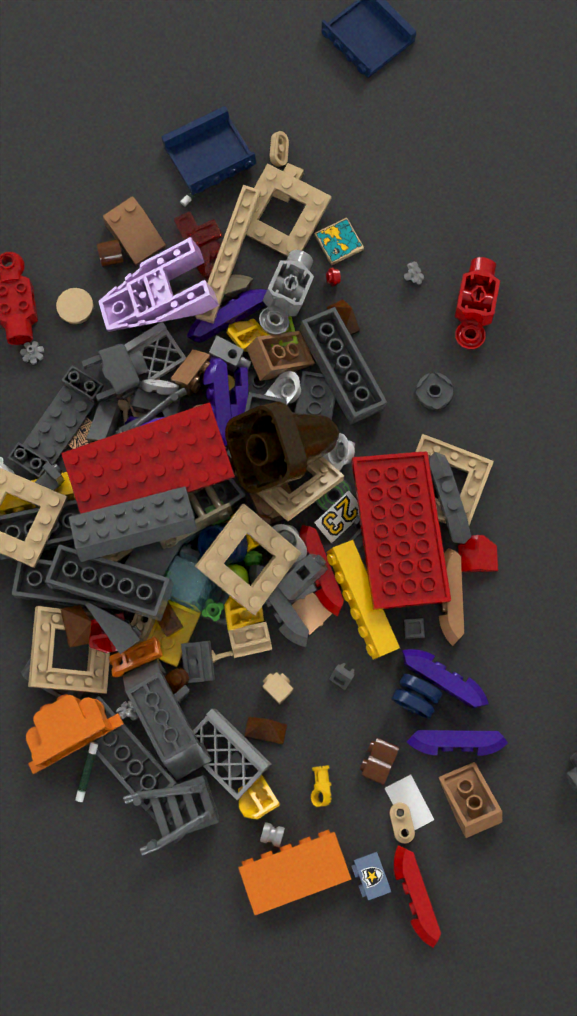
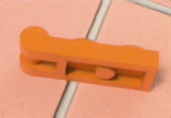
M153 637L128 648L121 654L118 652L111 655L109 663L113 667L111 669L112 676L120 677L129 670L162 657L159 639Z

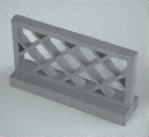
M160 322L125 344L128 354L140 350L143 355L145 349H154L153 358L143 356L144 360L152 361L150 370L145 372L149 373L148 379L157 380L180 366L186 359V356L172 338L163 322ZM164 337H167L170 341L168 348L158 346L159 341ZM157 350L167 351L166 360L156 358ZM170 352L178 353L181 357L176 362L168 361ZM154 362L164 363V369L160 372L153 371ZM136 390L122 396L125 400L132 394H135Z
M211 709L206 714L207 716L193 730L195 736L200 737V743L204 744V737H214V749H206L207 751H214V763H207L203 767L238 800L272 764L217 709ZM208 721L214 726V735H204V725ZM217 737H225L228 740V749H218ZM218 751H228V763H218ZM231 751H239L242 754V763H231ZM218 765H228V777L219 776ZM231 765H242V777H231ZM245 765H253L258 772L253 777H246ZM232 780H242L243 788L238 794L232 789Z

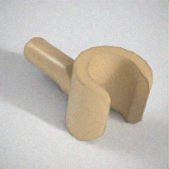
M118 400L119 408L123 411L125 425L130 405L126 400Z
M212 650L213 663L218 659L233 656L232 651L215 655Z

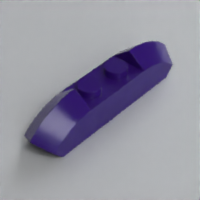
M253 289L238 294L237 300L232 299L226 306L221 309L219 308L214 324L197 319L191 326L187 337L194 342L203 343L227 329L230 324L241 321L264 308L265 303L262 300L267 290Z
M213 356L204 373V385L208 387L206 397L211 403L226 447L225 428L227 422L231 419L227 364L222 359Z
M415 649L402 650L405 667L467 706L474 709L489 704L481 687L470 677L464 682L463 677L458 673L453 672L451 674L445 670L447 667L438 661L436 663L432 662L435 656L428 652Z
M417 730L406 741L414 749L430 755H437L438 748H441L442 752H453V748H461V752H473V748H476L477 756H483L497 752L508 744L499 731Z

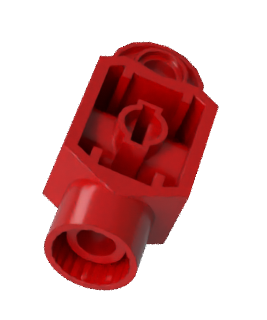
M5 252L0 255V325L5 328L7 343L22 345L33 340L32 325L38 321L34 288L30 279L22 276L25 268L23 258L15 252ZM12 262L10 266H5L7 263Z
M477 257L472 259L469 272L463 274L455 312V318L461 324L455 331V338L458 344L466 349H475L484 343L486 332L483 326L492 323L495 313L500 280L494 277L496 263L489 258ZM467 335H471V336H473L474 338H473V339H469V338H467L466 336H467Z

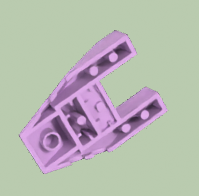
M191 237L142 262L136 272L133 274L129 273L119 287L115 286L98 301L108 332L199 315L219 306L214 290L205 280L173 296L169 281L205 263L200 248Z

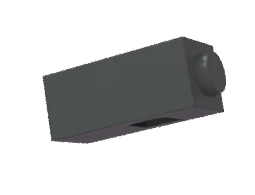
M136 388L135 394L131 395L130 405H132L134 412L147 414L169 395H161L153 391L146 392ZM179 398L178 404L171 403L168 406L172 415L180 413L182 407L181 398ZM162 412L157 415V417H165Z
M113 401L99 402L86 438L88 443L115 434L121 417L118 403Z
M309 554L277 585L288 600H296L328 570L325 565L326 561L319 554Z

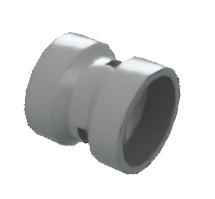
M265 822L260 842H272L273 846L280 847L285 828L281 826L274 828L272 824Z

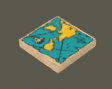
M347 218L315 233V237L331 266L364 250L361 241Z

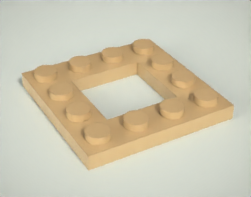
M267 164L254 187L261 190V194L246 236L288 257L292 250H304L332 197ZM275 190L306 205L289 236L259 221Z
M422 434L416 452L427 451L428 458L434 452L446 456L451 467L468 473L460 497L468 524L470 525L494 461ZM435 498L438 520L446 524L439 500Z
M321 457L307 466L306 470L314 477L291 494H288L280 486L257 494L284 519L289 521L342 482L344 475L324 457Z
M0 468V506L8 493L40 507L25 541L0 531V554L35 568L68 497Z
M242 504L195 567L251 614L256 615L301 555V552L248 506ZM246 534L273 555L251 586L224 564Z
M36 606L28 687L106 694L110 653H104L89 647L87 671L52 668L55 629L65 630L61 609ZM85 612L90 620L95 619L91 612Z

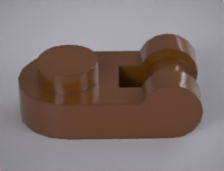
M182 668L174 669L165 676L167 683L172 687L173 694L189 682V675Z

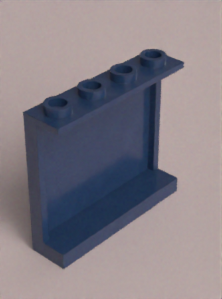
M356 0L328 23L325 20L322 21L321 31L323 36L327 39L329 38L335 48L341 50L345 54L346 59L352 62L357 67V70L367 78L415 42L416 30L386 0Z
M226 106L161 136L166 152L192 195L203 192L206 188L217 185L222 180L233 177L237 173L250 169L256 164L255 153H251L229 118Z

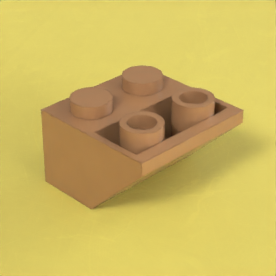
M192 350L171 377V382L178 384L179 390L184 387L189 397L193 392L197 393L201 387L200 383L204 379L205 370L210 364V355Z

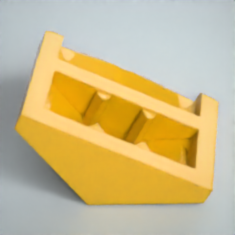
M255 319L230 324L226 332L244 352H248L246 347L255 338L267 336V333Z
M229 596L224 604L227 630L229 631L264 621L262 607L256 615H253L231 596Z
M262 775L239 798V809L243 816L256 820L280 805ZM241 786L240 788H238V793H239L240 790L243 788V786Z

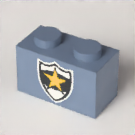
M377 852L353 860L354 865L351 867L355 878L359 876L362 883L358 885L362 897L366 896L367 900H371L391 892Z

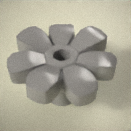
M417 262L409 263L407 265L408 273L404 274L405 280L411 279L413 283L421 284L422 280H424L421 269L418 267Z
M33 341L32 345L26 342L24 344L26 349H21L20 354L24 356L22 358L23 361L27 363L30 360L32 365L37 364L36 359L42 360L44 357L41 354L44 353V348L39 346V343Z
M130 700L128 704L123 702L121 707L116 710L121 719H124L126 716L130 717L131 720L138 718Z

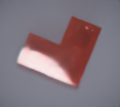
M190 211L173 218L183 240L191 237L198 247L222 237L215 219L197 226Z

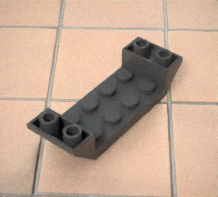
M73 365L61 380L63 387L23 444L18 442L7 457L39 478L45 473L43 466L47 462L53 466L59 461L62 456L61 453L65 452L75 434L96 407L98 402L96 394L101 393L104 386L101 382Z
M155 659L122 675L125 691L162 763L176 780H180L209 763L212 759L204 744L198 742L164 677L166 673L159 659Z

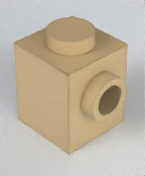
M277 672L274 675L270 673L263 680L265 683L263 689L279 705L293 692V688L288 684L290 680L283 673L281 675Z

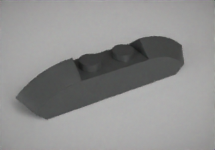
M434 452L429 458L431 477L452 542L465 544L471 538V533L451 467L445 455Z
M250 566L249 578L251 585L265 566ZM277 586L265 601V604L268 608L270 606L275 611L273 615L279 624L283 623L279 631L293 643L306 647L309 630Z

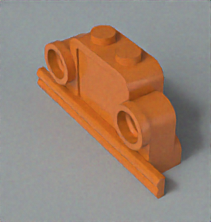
M68 694L61 695L52 704L43 705L33 718L36 727L30 728L26 734V741L33 761L28 763L32 773L35 774L123 725L121 716L117 713L107 719L105 708L101 701L89 697L81 700Z

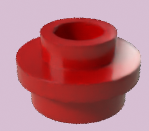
M329 268L326 273V281L331 286L340 284L341 276L338 269Z

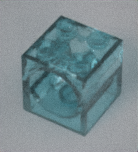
M176 556L175 560L169 565V573L167 575V578H170L174 583L169 600L201 613L205 609L206 600L212 599L217 585L195 567L196 563Z

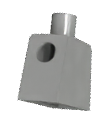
M216 336L209 351L210 359L213 356L222 359L227 364V370L235 372L237 367H247L248 370L252 362L242 357L244 352L242 348Z

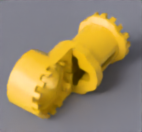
M329 765L312 767L315 784L314 790L311 793V801L316 807L327 806L331 803L330 800H332L330 798V786L332 785L329 782L328 775ZM320 792L323 794L322 803L319 801L318 798Z

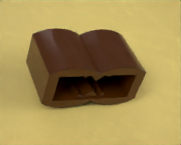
M378 737L376 741L371 740L367 750L370 752L368 760L363 759L359 769L363 771L361 776L384 785L399 747Z

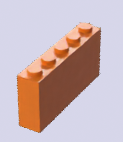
M328 829L318 833L319 838L311 840L310 837L299 840L300 845L292 847L291 844L280 847L281 852L273 854L272 851L261 854L262 859L257 861L250 858L241 862L242 866L238 868L254 915L351 880L335 832L330 833Z

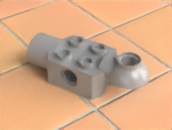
M292 250L287 260L280 261L262 300L268 308L264 309L259 317L260 325L267 334L278 335L285 332L289 327L288 316H297L314 278L310 272L313 259L304 251Z

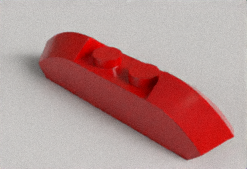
M302 525L299 537L307 548V556L309 554H319L326 561L325 565L328 568L315 581L316 587L321 588L315 594L320 603L329 612L338 616L344 599L327 560L323 545L315 528Z
M398 845L394 856V873L396 880L404 878L405 882L401 884L405 895L409 894L411 902L408 903L412 915L416 914L417 917L410 920L411 925L417 935L426 944L434 948L439 940L441 931L414 853Z

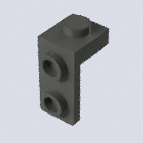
M47 462L43 466L45 473L35 483L55 491L65 481L61 475L63 471L56 464L52 466Z

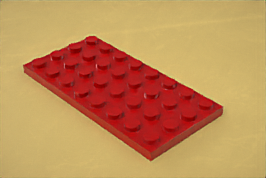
M210 402L61 453L80 514L181 487H186L187 493L235 477Z
M428 452L352 457L351 462L373 610L450 602L451 594Z

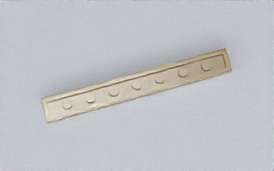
M245 185L242 187L208 280V284L215 292L219 306L203 314L196 315V319L214 324L260 197L261 190Z

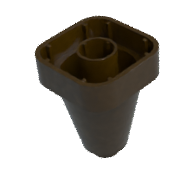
M274 402L254 407L231 418L225 428V438L241 486L247 492L255 494L274 489L303 477L308 465L335 448L339 438V430L337 425L325 415L293 413L286 404Z

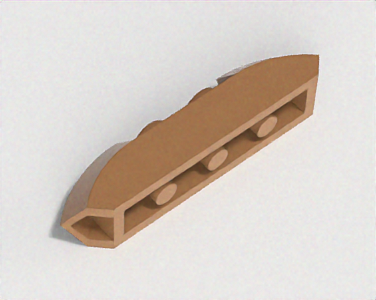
M448 548L444 553L451 601L442 603V612H445V615L439 616V622L443 634L453 646L464 635L461 556L456 551Z

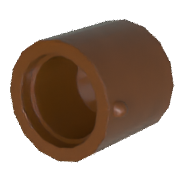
M118 239L96 244L102 267L124 262Z

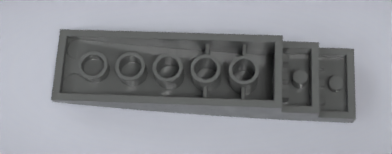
M100 696L96 698L103 703L107 719L116 715ZM125 724L93 741L98 743L97 756L130 794L139 791L172 788V786L178 784ZM175 795L184 824L191 821L184 797L183 795ZM159 797L171 833L177 828L167 797ZM144 799L140 805L157 823L150 799ZM195 804L198 815L203 814V811ZM187 833L174 840V843L177 844Z

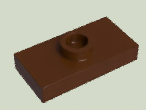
M168 602L162 620H157L166 637L184 628Z

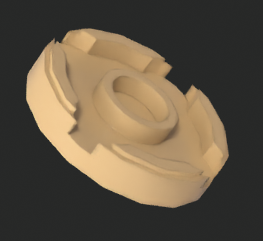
M70 288L62 292L56 303L57 312L61 319L73 325L87 321L94 310L91 296L80 288Z

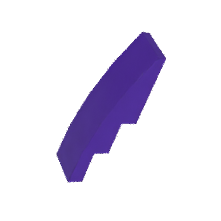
M240 367L234 372L235 387L229 390L231 418L244 413L248 399L247 367Z

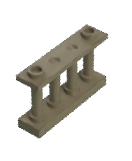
M212 485L187 493L190 504L198 516V519L195 520L196 532L219 520H225L233 514L231 505L229 503L222 505ZM202 489L206 490L216 508L207 514L204 513L195 496V493ZM196 532L159 542L163 549L171 548L180 540Z

